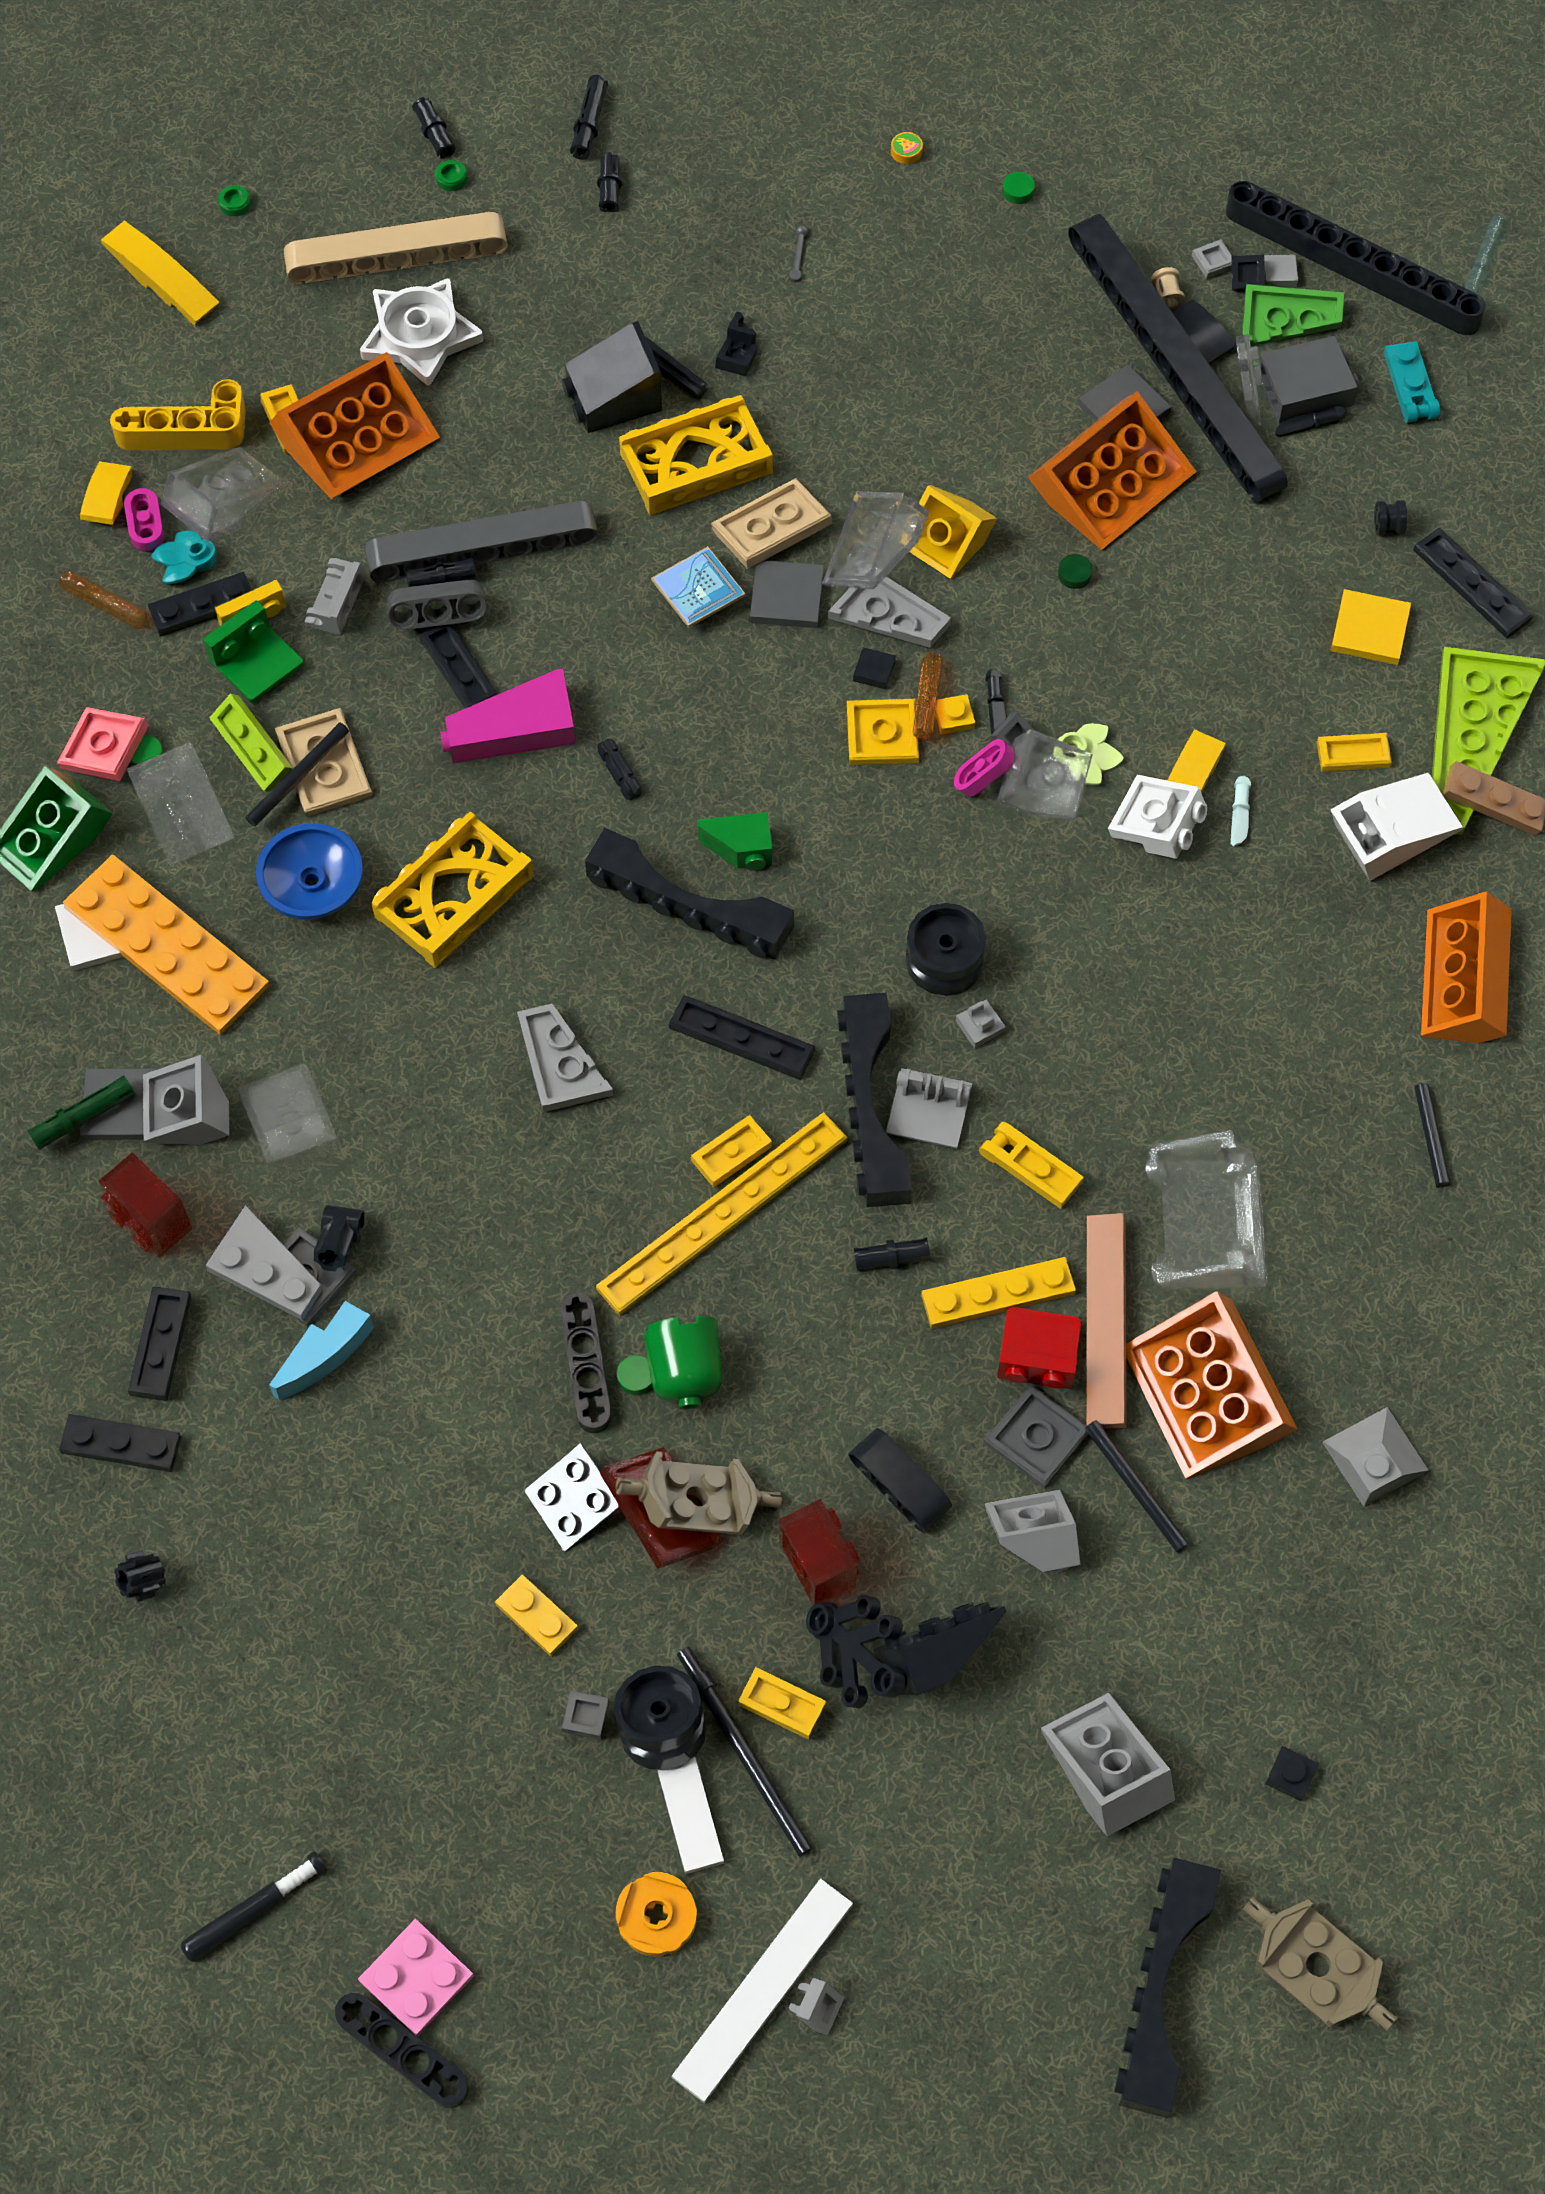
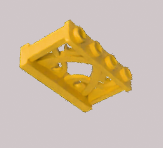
M742 395L722 399L718 403L701 409H693L686 414L671 419H663L657 424L639 430H631L619 437L620 455L626 463L650 516L773 473V454L756 427ZM736 421L742 428L738 435L730 439L732 425L727 429L720 428V426ZM746 438H748L753 450L748 452L739 445ZM687 440L702 442L716 447L709 456L708 465L698 469L686 462L673 461ZM653 449L656 450L653 454H646V458L652 462H659V464H645L637 458L639 454ZM722 454H724V455H723V459H724V460H721V461H719V462H716V460H717ZM679 471H685V472H687V473H684V474L679 475ZM644 473H658V483L650 485Z
M469 812L463 818L456 819L442 838L431 842L417 861L406 865L392 884L381 888L376 893L372 901L374 916L379 922L384 923L421 954L430 965L436 968L534 877L532 860L523 852L519 853L477 819L475 814ZM469 839H478L485 846L484 853L480 859L475 858L476 850L473 844L468 852H463L460 848ZM493 851L508 863L506 867L489 861ZM452 873H470L467 885L471 899L466 904L458 901H445L433 906V886L436 877ZM479 875H482L480 882H488L482 889H478L475 886ZM404 899H409L412 901V904L409 907L403 908L404 911L415 913L422 910V913L413 918H401L395 914L394 909ZM444 911H454L455 914L449 920L444 918ZM425 922L431 937L426 940L413 927Z

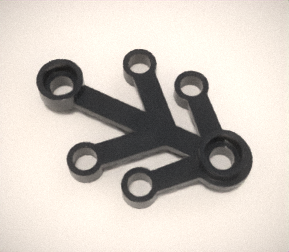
M861 1595L855 1602L839 1608L835 1603L824 1601L813 1605L806 1617L808 1631L820 1640L822 1661L820 1681L824 1686L840 1688L843 1685L841 1699L846 1707L860 1709L864 1707L868 1699L866 1687L858 1683L857 1662L872 1675L871 1687L876 1695L895 1698L904 1693L907 1688V1676L898 1666L884 1664L864 1645L879 1638L888 1640L898 1639L903 1630V1624L899 1617L885 1614L878 1621L852 1631H848L842 1625L857 1617L866 1620L876 1619L880 1613L881 1605L878 1598L873 1596ZM835 1642L840 1645L842 1665L836 1664Z

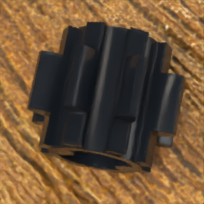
M142 1550L125 1555L126 1562L117 1564L118 1568H115L114 1571L116 1574L115 1583L120 1590V1594L126 1596V1598L136 1597L137 1602L155 1597L154 1591L163 1588L162 1585L166 1582L164 1578L165 1569L160 1562V1558L158 1556L154 1557L153 1554L144 1556Z

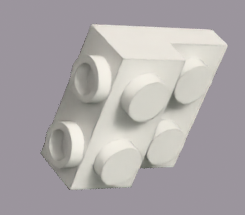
M1137 775L1108 830L1113 838L1142 843L1145 851L1148 853L1177 859L1181 850H1188L1193 840L1192 829L1196 822L1202 823L1205 820L1207 804L1204 801L1200 788L1197 786Z

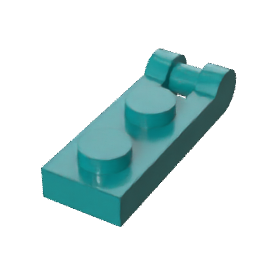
M1417 341L1385 346L1384 357L1405 423L1417 422L1418 418L1427 417L1428 420L1439 419L1440 405L1434 397ZM1422 402L1423 404L1416 405L1415 403Z

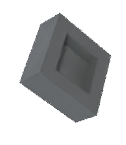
M1019 712L1011 713L990 736L993 741L1001 739L1013 747L1015 751L1014 761H1018L1040 737Z
M570 1690L562 1732L601 1740L610 1703L609 1698Z

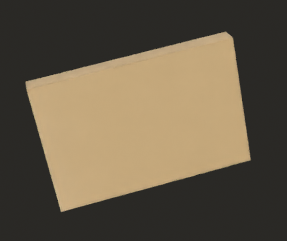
M795 478L712 522L711 525L718 538L749 569L831 525L832 517Z
M341 708L275 728L284 757L293 768L339 722L348 728ZM350 732L295 786L306 817L372 797L371 788Z

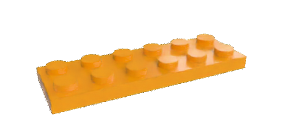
M113 854L63 901L66 910L119 951L123 957L219 1035L270 986L267 979Z

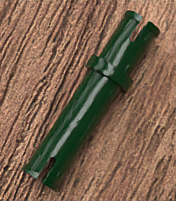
M123 1075L64 1110L62 1108L56 1110V1115L27 1131L38 1150H41L66 1134L69 1136L73 1135L78 1127L136 1094L127 1078Z

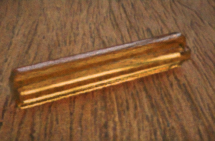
M64 571L63 575L59 578L58 582L61 589L136 629H141L148 621L145 610L72 571Z
M928 652L927 656L923 658L912 732L914 737L921 740H928L929 736L933 735L943 666L942 656L936 655L934 652Z

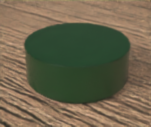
M1068 555L1059 564L1058 578L1068 588H1083L1091 580L1092 564L1082 555Z

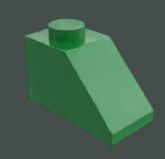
M767 812L697 820L699 842L737 869L746 868L756 871L763 869L767 865H772V843Z

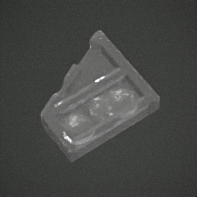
M1249 334L1236 336V344L1247 418L1252 426L1262 425L1257 387L1263 386L1258 347H1251Z

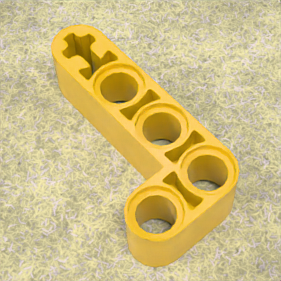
M226 379L217 382L213 386L211 406L123 407L114 411L111 415L110 423L116 443L125 450L233 449L243 442L246 408L241 386L234 380Z

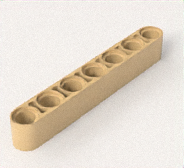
M485 212L290 242L284 247V259L288 280L293 284H302L301 281L310 283L333 279V276L343 278L363 275L366 271H369L370 274L397 270L399 266L403 269L429 265V262L437 264L461 260L460 257L470 259L490 256L493 252H496L497 255L505 252L508 243L502 216L495 212Z

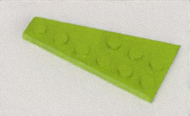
M1444 647L1441 659L1432 779L1442 794L1449 768L1456 761L1490 776L1492 775L1544 670L1545 659ZM1445 798L1463 827V830L1456 834L1462 835L1474 810Z

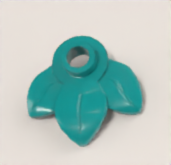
M186 530L178 532L175 535L174 542H166L158 546L151 557L154 561L167 566L163 576V583L174 584L190 579L196 571L202 572L210 569L216 562L217 551L211 541L202 540L199 533Z

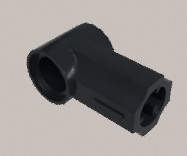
M333 1205L325 1206L321 1220V1234L313 1251L314 1262H317L323 1270L336 1272L337 1268L345 1266L353 1243H359L362 1235H358L359 1228L364 1227V1210Z

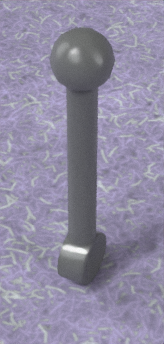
M803 225L796 229L798 241L793 270L789 272V279L792 282H798L802 278L800 264L804 238L808 235V228Z

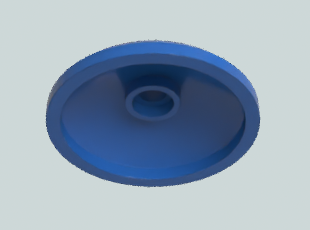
M318 823L300 824L278 833L265 845L256 866L257 884L264 900L277 912L301 920L319 919L341 910L354 898L363 878L361 855L351 838L339 829ZM309 880H318V883L315 885H307Z

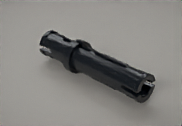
M592 75L588 79L579 119L574 123L573 131L575 134L570 147V153L577 159L583 160L590 156L592 142L598 135V119L608 87V81H604L605 77L601 75Z

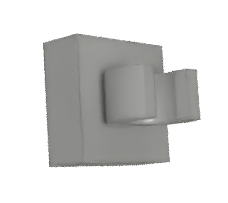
M987 999L956 1015L957 1024L974 1049L1005 1032V1025Z
M813 1978L810 1985L807 1983L799 1984L798 1989L805 1996L800 2006L791 2003L789 2009L810 2028L828 2035L844 1997L828 1983Z

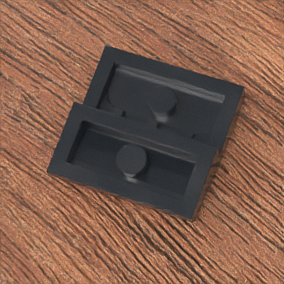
M1190 300L1172 312L1208 364L1236 346V343L1222 325L1195 300Z

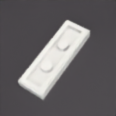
M695 1756L682 1766L668 1770H657L685 1875L724 1864Z

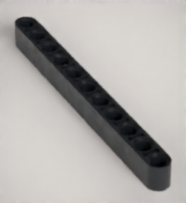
M1096 214L1070 226L1068 236L1074 250L1248 495L1252 494L1254 496L1251 499L1258 503L1286 489L1288 481L1283 468L1106 219L1101 214Z

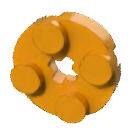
M651 1872L645 1874L642 1878H638L633 1883H629L623 1889L616 1905V1921L621 1937L633 1950L646 1956L661 1957L676 1953L689 1941L696 1927L697 1908L692 1894L679 1878L668 1873ZM656 1904H661L663 1906V1913L668 1915L665 1921H659L658 1925H653L650 1923V1917L646 1916L645 1912L647 1909L653 1910Z

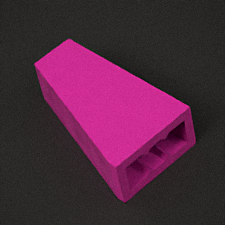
M563 669L549 672L445 717L447 731L440 732L443 751H451L453 763L576 744Z

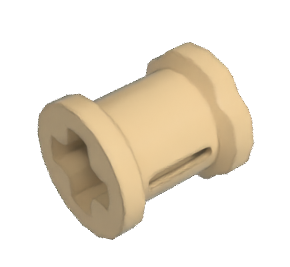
M1165 267L1152 274L1151 284L1156 288L1158 294L1170 310L1178 309L1184 305L1185 295L1180 291L1178 285L1180 280L1179 271L1172 267Z

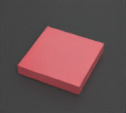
M86 707L57 764L61 769L120 781L149 724L145 718Z

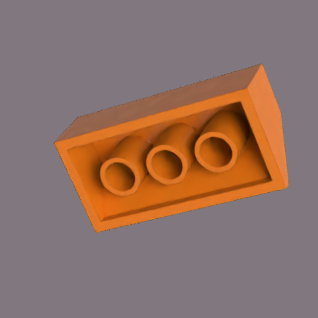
M1487 891L1427 910L1421 1024L1422 1037L1482 1043L1507 1036L1512 909Z

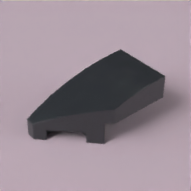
M736 311L727 328V338L716 357L715 368L746 376L757 353V345L755 344L756 332L753 328L748 329L743 322L744 316L741 312Z

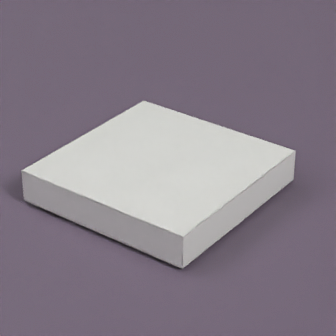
M63 904L55 906L72 971L123 957L119 951L66 910Z

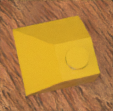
M928 485L897 544L952 579L984 545L998 518L970 500Z

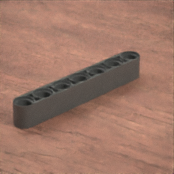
M575 501L378 537L367 542L365 554L371 579L375 582H384L385 578H388V581L406 578L405 570L433 566L438 561H442V564L472 558L474 565L483 564V560L493 562L517 557L516 554L526 556L550 551L549 548L559 550L583 545L582 542L591 544L598 539L599 533L592 505L586 501Z

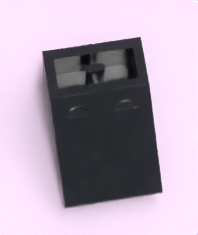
M973 1602L961 1605L951 1610L953 1614L951 1617L940 1619L939 1616L930 1618L918 1624V1631L906 1634V1631H902L900 1637L896 1640L884 1639L885 1645L873 1649L874 1654L884 1664L898 1666L906 1674L908 1680L907 1688L901 1695H919L955 1678L1006 1613L1005 1606L990 1607L989 1602L980 1603L975 1606Z

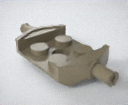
M656 1451L643 1478L634 1480L619 1477L616 1482L617 1494L638 1495L639 1501L644 1503L650 1522L659 1528L742 1535L758 1506L778 1509L782 1501L780 1492H767L756 1489L754 1482L739 1459H733L728 1467L662 1461V1452ZM686 1495L696 1496L703 1506L694 1505Z
M1255 1897L1249 1900L1242 1910L1262 1925L1260 1930L1263 1932L1256 1966L1330 2028L1340 2025L1360 2014L1364 2017L1366 2013L1386 2031L1391 2027L1398 2017L1378 2003V1999L1375 1997L1383 1961L1380 1958L1374 1960L1311 1907L1313 1903L1309 1899L1278 1914L1275 1912L1271 1913ZM1320 1955L1325 1958L1329 1965L1328 1973L1322 1977L1312 1975L1306 1966L1308 1957Z

